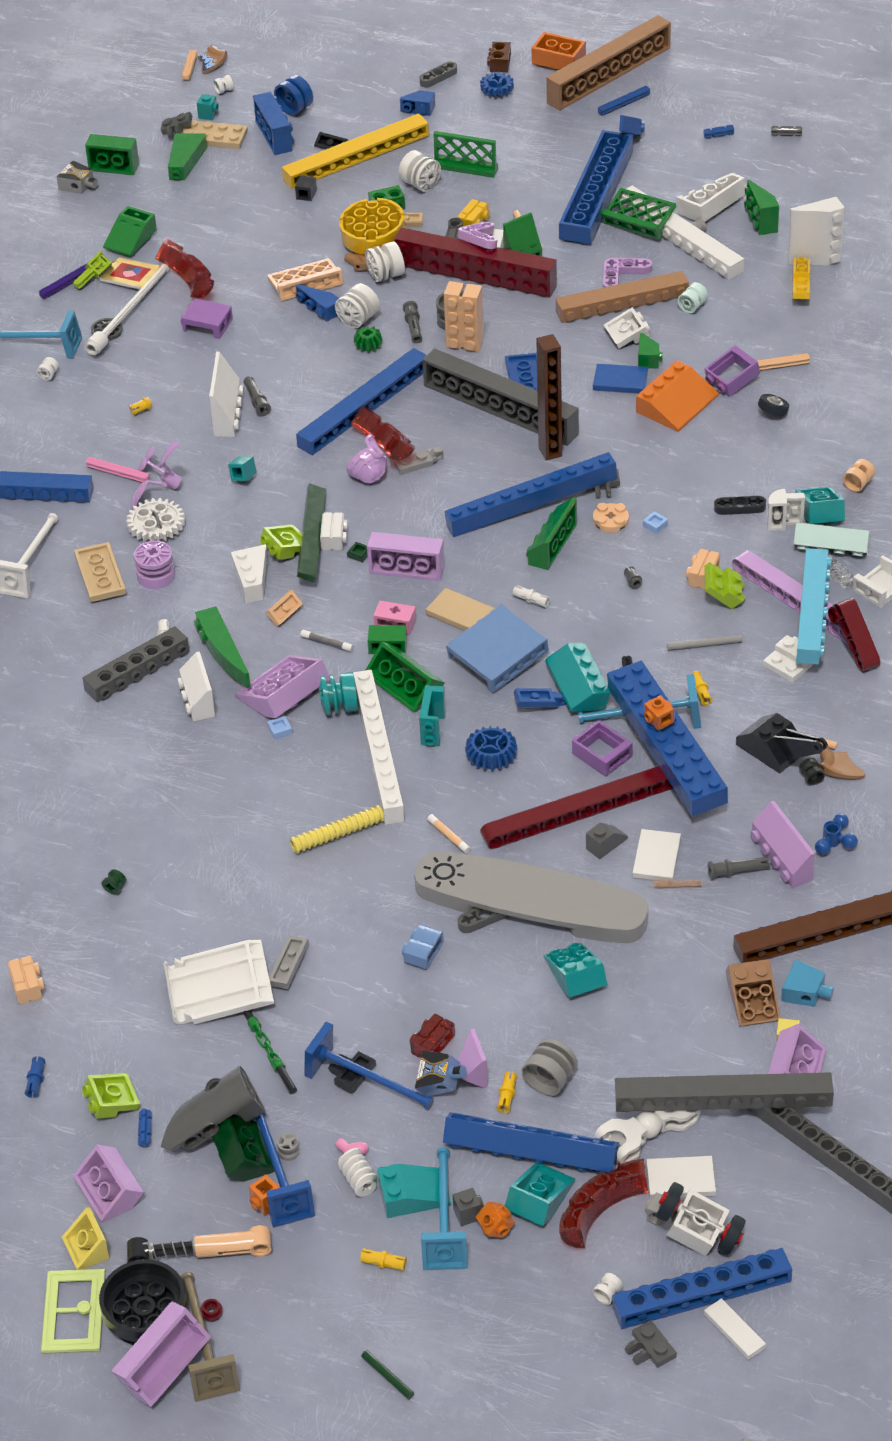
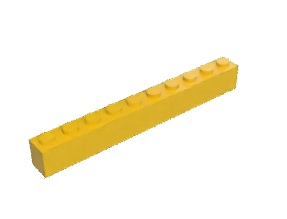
M416 114L282 166L283 180L291 189H294L300 175L316 177L317 180L429 136L428 122L420 114Z

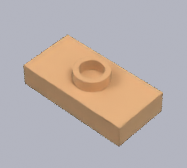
M290 590L265 613L275 626H278L303 603L294 591Z

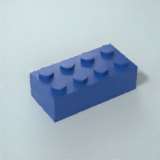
M271 91L253 95L255 122L273 154L279 155L291 152L292 145L294 144L293 136L291 135L293 127L291 122H288L286 113H283L282 106L278 105L277 98L273 96Z

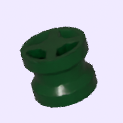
M112 869L108 873V877L103 879L101 885L108 893L116 895L120 891V887L125 885L127 879L122 872Z

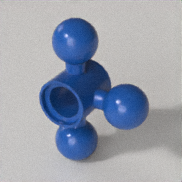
M839 813L835 815L833 821H828L824 824L823 839L818 840L815 844V850L818 854L825 855L829 853L831 847L838 846L840 841L846 849H854L857 846L858 839L854 834H841V829L846 828L849 824L847 815Z

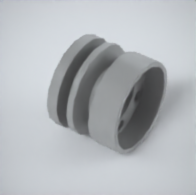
M543 1039L522 1067V1076L527 1084L537 1092L554 1096L561 1091L567 1079L572 1075L578 1066V1060L572 1050L562 1042L555 1039Z

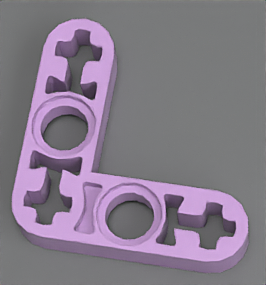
M480 222L458 228L457 237L459 239L488 249L497 248L498 239L489 235L494 233V223Z
M646 258L606 259L604 262L603 288L609 287V284H612V286L618 285L619 274H648L652 272V261Z

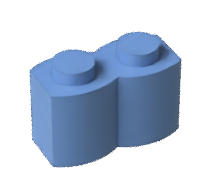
M419 925L417 929L412 931L411 940L404 944L402 955H404L405 963L427 969L443 944V931Z

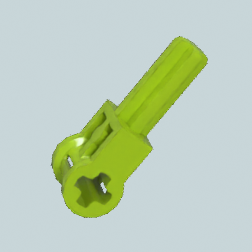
M99 251L86 264V270L73 282L74 287L81 289L93 276L97 279L112 265L113 261L108 260L103 255V252Z

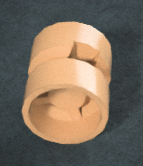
M858 459L843 475L844 485L853 492L861 491L875 475L874 466L865 459Z

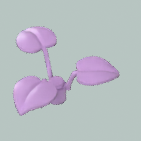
M172 441L167 446L159 467L149 461L154 453V446L148 449L138 470L143 471L146 464L150 465L162 473L160 480L163 483L145 480L141 483L132 497V509L133 506H137L148 484L159 485L165 488L168 485L175 490L179 486L182 477L175 474L165 462L169 455L181 445L180 443Z

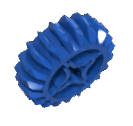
M490 725L489 728L482 727L481 730L476 729L467 738L465 746L466 757L471 762V765H476L477 769L483 768L484 771L491 769L493 772L494 769L501 770L502 767L507 768L508 764H512L513 760L516 759L517 744L515 736H512L511 732H507L505 728L500 730L498 726L492 728Z

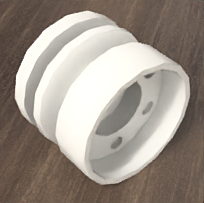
M413 150L402 159L398 170L399 178L413 187L427 192L438 182L441 174V165L438 161Z
M394 241L383 244L381 248L376 246L373 249H366L365 259L367 268L375 282H380L382 279L387 280L389 276L393 278L404 274L403 256L400 248Z
M362 283L353 286L335 303V311L338 317L351 328H359L376 314L380 308V302L375 292Z

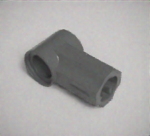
M451 218L448 221L446 237L459 239L457 237L458 228L463 227V222L460 218Z

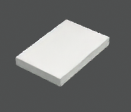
M641 829L633 868V878L672 880L670 882H673L681 833Z
M712 1156L647 1159L650 1199H653L656 1192L663 1194L664 1191L668 1192L673 1182H677L684 1187L681 1198L685 1197L690 1189L702 1196H716Z

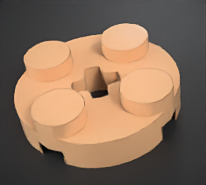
M599 503L593 512V524L595 527L596 525L600 527V530L603 532H618L624 525L626 527L629 523V513L626 510V506L622 503Z

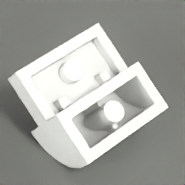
M780 489L770 495L768 503V531L786 530V525H796V522L803 523L804 493H786L785 489Z

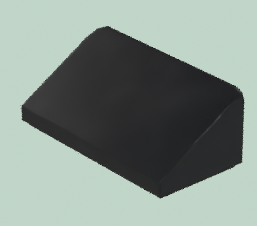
M319 132L314 147L329 149L347 142L348 139Z

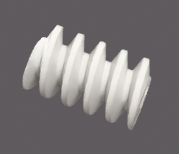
M359 1148L350 1149L339 1157L337 1161L338 1167L357 1196H367L376 1190L377 1175L373 1173V1169L369 1167V1163L365 1160Z

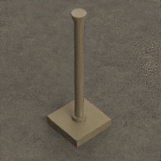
M191 1272L183 1273L181 1278L185 1284L192 1314L197 1323L206 1330L193 1283L195 1280L194 1275ZM208 1340L202 1347L205 1361L188 1365L195 1402L240 1391L234 1355L231 1354L214 1359Z

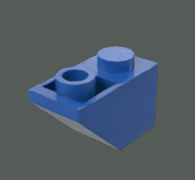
M419 90L400 97L401 112L431 116L435 107V92Z

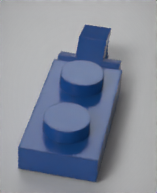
M516 688L514 690L517 707H558L566 705L562 693L554 692L552 688Z

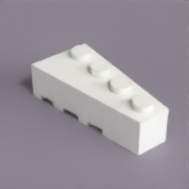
M731 173L715 180L714 184L703 185L699 191L692 190L685 197L682 195L678 196V214L692 220L701 218L706 222L745 195L744 177Z

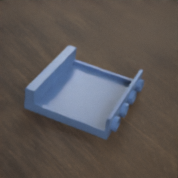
M502 604L446 645L448 658L451 659L455 656L487 681L488 689L493 693L549 651L547 638Z

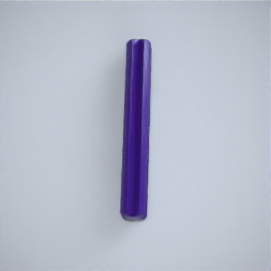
M86 264L39 290V296L45 299L73 283L86 270Z

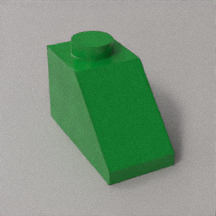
M640 333L638 366L659 369V362L663 360V351H659L660 344L644 333Z

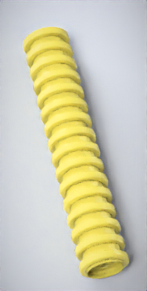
M376 805L375 808L371 807L369 810L365 809L364 812H358V815L355 813L352 817L347 816V819L342 818L341 821L336 820V823L331 822L330 825L325 824L324 827L320 826L319 829L309 830L307 834L305 832L302 833V836L296 835V838L291 837V847L298 854L300 851L304 852L306 848L308 850L311 849V846L317 847V844L322 845L323 842L328 843V840L333 841L334 838L338 839L340 836L344 837L345 834L349 835L351 831L354 833L356 830H362V827L367 828L368 825L373 826V823L384 822V812L379 805Z

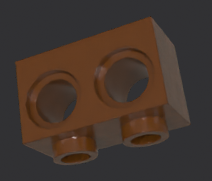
M492 42V48H489V56L487 57V66H490V72L508 73L511 59V42Z

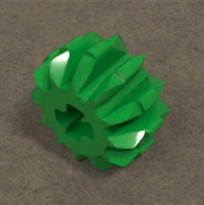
M367 326L366 328L361 327L360 330H356L354 343L357 350L369 353V351L375 352L376 349H380L383 340L379 329H375V326L371 328Z

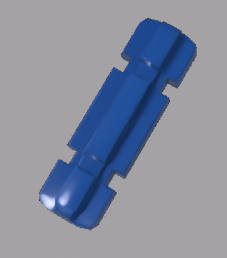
M726 125V127H714L712 130L710 128L704 129L703 134L705 138L724 136L726 133L728 135L734 134V126Z
M146 1108L139 1112L140 1121L138 1124V1145L144 1148L148 1147L151 1143L152 1112Z

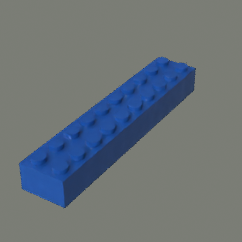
M602 130L559 222V239L591 244L602 220L600 213L603 209H607L632 154L633 134Z
M641 660L608 672V688L692 817L727 804L728 787L676 710L674 709V723L659 731L644 718V703L660 695L666 701L669 700L643 661Z

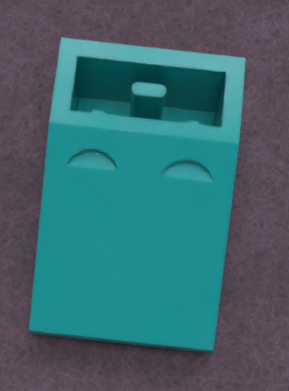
M572 943L567 948L554 949L549 954L544 955V959L559 986L569 998L608 985L603 962L582 943Z

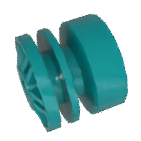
M353 672L340 673L339 682H335L334 676L330 675L329 684L326 683L325 675L320 676L319 694L325 715H331L330 706H334L335 714L339 712V705H343L346 713L358 711Z

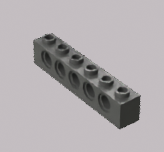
M176 626L170 628L82 677L84 691L98 703L189 652L188 637Z

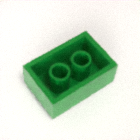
M90 134L85 148L88 167L92 171L135 175L139 166L136 138Z

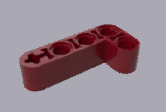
M850 598L831 606L828 609L829 619L833 624H840L858 669L864 672L880 666V657L856 600Z

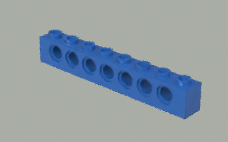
M783 1248L770 1249L758 1255H749L743 1259L727 1261L715 1267H706L700 1271L685 1273L672 1279H663L660 1282L642 1285L629 1291H620L612 1295V1308L622 1330L650 1320L654 1321L711 1305L721 1298L725 1301L792 1281V1267Z

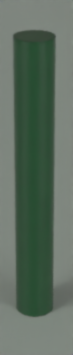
M368 1350L362 1353L361 1357L408 1400L414 1396V1392Z

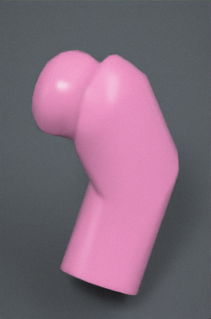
M340 1138L335 1144L343 1153L353 1148H359L362 1155L368 1152V1145L364 1142L349 1144L343 1138Z

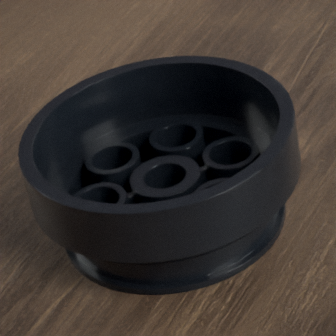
M136 1260L118 1267L105 1279L99 1294V1304L105 1325L119 1339L130 1345H134L171 1301L185 1308L187 1306L185 1287L180 1275L171 1266L156 1260Z

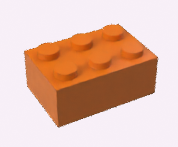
M543 32L531 48L532 64L560 70L586 55V41Z

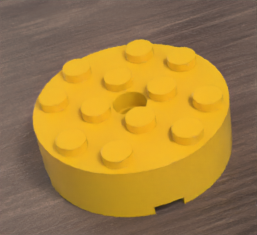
M377 198V201L364 199L353 203L343 211L339 224L342 242L345 247L352 252L365 255L366 249H373L376 246L381 248L383 244L393 242L401 227L406 228L402 208L394 201Z

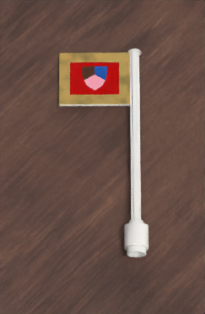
M119 257L99 278L103 282L140 290L102 332L96 331L87 340L85 349L89 354H99L108 344V335L165 272L169 271L167 264L158 266Z

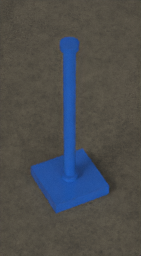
M327 1021L305 1050V1077L312 1079L324 1061L328 1059L423 1104L426 1109H429L433 1103V1097H426L331 1052L333 1050V1024Z
M264 1112L254 1120L258 1123L280 1188L266 1191L272 1227L314 1217L315 1211L310 1182L307 1180L292 1185L288 1184L265 1120L266 1113Z

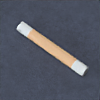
M433 814L428 816L427 820L465 854L470 852L471 848Z

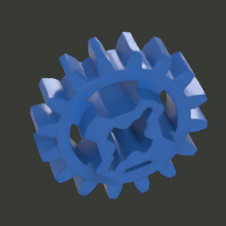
M491 72V75L486 74V77H482L480 87L484 94L488 93V96L502 97L503 94L508 95V92H512L514 81L506 73Z

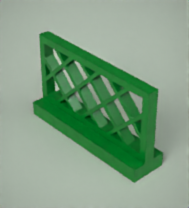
M434 131V159L440 163L441 170L491 178L495 177L498 171L496 140ZM438 137L444 138L447 142L442 144ZM453 140H459L462 144L457 146ZM474 142L477 147L473 149L468 143ZM450 144L454 150L450 152L445 146ZM483 145H491L492 149L488 151ZM465 146L470 152L465 154L461 148ZM479 148L485 153L482 157L476 152ZM442 149L447 155L439 154V150ZM458 152L462 158L455 157L453 154ZM473 154L477 160L470 159L468 156ZM488 156L492 162H486L484 158Z
M620 188L608 208L603 209L600 214L604 224L660 239L662 236L661 230L677 206L676 203ZM622 194L629 195V198L620 201ZM636 199L643 200L640 203L633 204V201ZM631 202L632 206L623 209V204ZM652 202L657 204L656 206H653L651 208H647L646 206L647 204H650ZM618 206L621 207V210L619 211H612L613 208H616ZM645 206V210L636 212L637 208ZM670 207L667 211L661 213V208ZM632 210L635 212V214L630 216L625 215L626 212ZM659 210V214L650 217V212ZM645 214H648L649 218H646L644 220L638 218ZM662 218L659 224H655L652 222L656 219Z

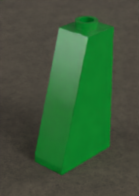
M175 133L168 163L169 180H185L208 147L206 133Z

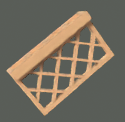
M329 258L267 275L269 282L278 292L281 301L296 297L297 284L319 290L343 285L342 270L340 267L336 268Z

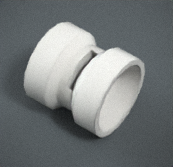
M229 75L224 76L222 79L217 78L213 80L217 94L234 89L233 81Z
M46 357L38 367L37 375L41 379L49 381L58 370L59 364L54 358Z
M605 1273L601 1278V1283L594 1287L592 1293L599 1302L610 1305L612 1295L620 1292L623 1288V1283L616 1275Z

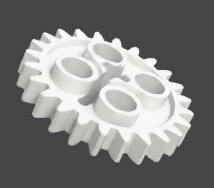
M152 498L151 502L145 500V504L139 502V507L133 506V510H129V515H127L126 521L129 532L132 533V536H137V540L143 538V542L148 539L150 541H160V539L167 541V537L173 539V534L178 535V530H183L182 526L185 525L183 509L180 508L179 504L175 505V501L169 503L168 499L162 501L159 498L158 501H155Z

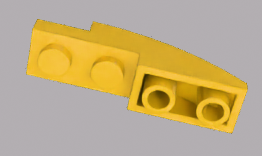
M793 258V299H810L809 258Z

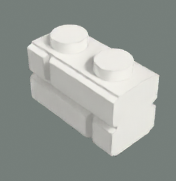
M343 513L322 514L320 535L322 550H342L343 543H347V532L344 531H348V520H344Z

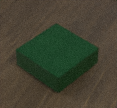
M355 542L348 550L347 557L363 563L368 557L367 545Z

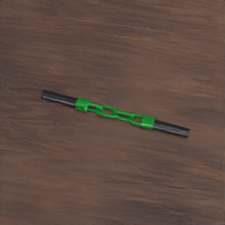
M251 1010L242 1012L248 1021L247 1024L251 1031L256 1033L257 1041L265 1048L268 1060L274 1071L279 1074L289 1093L294 1094L297 1088L288 1075L282 1059L270 1046L271 1042L268 1036L262 1032L261 1024L257 1017L253 1015ZM262 1035L266 1039L264 1044L260 1040V1038H262Z

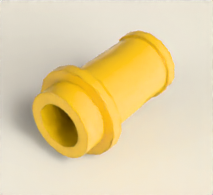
M143 397L141 401L129 405L130 410L135 409L131 412L133 416L146 409L150 410L152 407L148 397Z

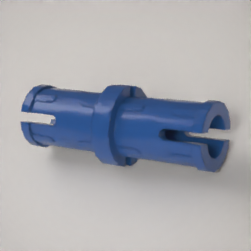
M36 1056L32 1058L31 1068L26 1076L28 1082L25 1095L29 1098H32L33 1092L34 1098L38 1096L39 1086L44 1078L42 1073L45 1059L38 1056L37 1062Z

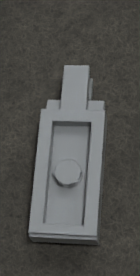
M435 447L394 459V465L401 475L433 466L434 462L444 459L443 450L441 447Z

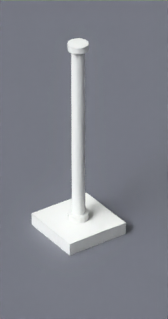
M50 513L48 515L46 523L18 563L0 560V594L27 599L30 597L29 570L26 563L52 525L57 523L58 516L56 514Z

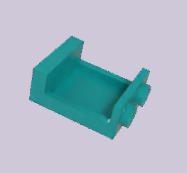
M425 685L419 716L421 745L440 746L439 719H445L446 714L444 686Z

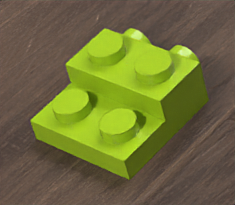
M294 525L264 527L260 536L261 545L266 544L270 555L275 556L278 560L294 558L295 552H300L302 533Z
M711 562L704 566L705 592L731 609L744 601L745 596L742 594L744 582H742V577L737 571H733L729 567L722 571L720 567L713 565Z
M127 1073L88 1075L85 1084L82 1086L83 1097H88L89 1112L94 1113L96 1119L116 1117L118 1111L138 1110L140 1106Z

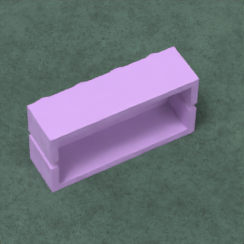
M171 1301L111 1372L122 1384L126 1385V1388L138 1401L152 1407L211 1336L197 1323V1320L187 1308Z

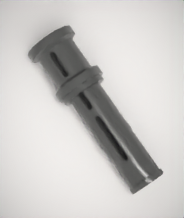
M407 301L403 304L405 320L409 323L412 342L420 343L422 336L418 322L420 318L417 311L418 306L414 301Z
M247 376L243 383L252 397V405L256 407V412L259 416H266L270 413L271 406L267 403L265 395L261 394L254 378Z
M765 856L739 861L725 859L724 862L718 863L710 861L708 862V874L712 880L718 876L731 877L733 873L770 869V862L766 863L769 861V857Z

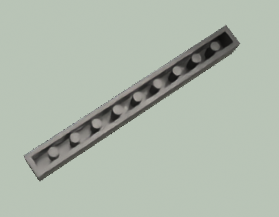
M831 1072L615 1078L616 1112L833 1106L834 1091Z

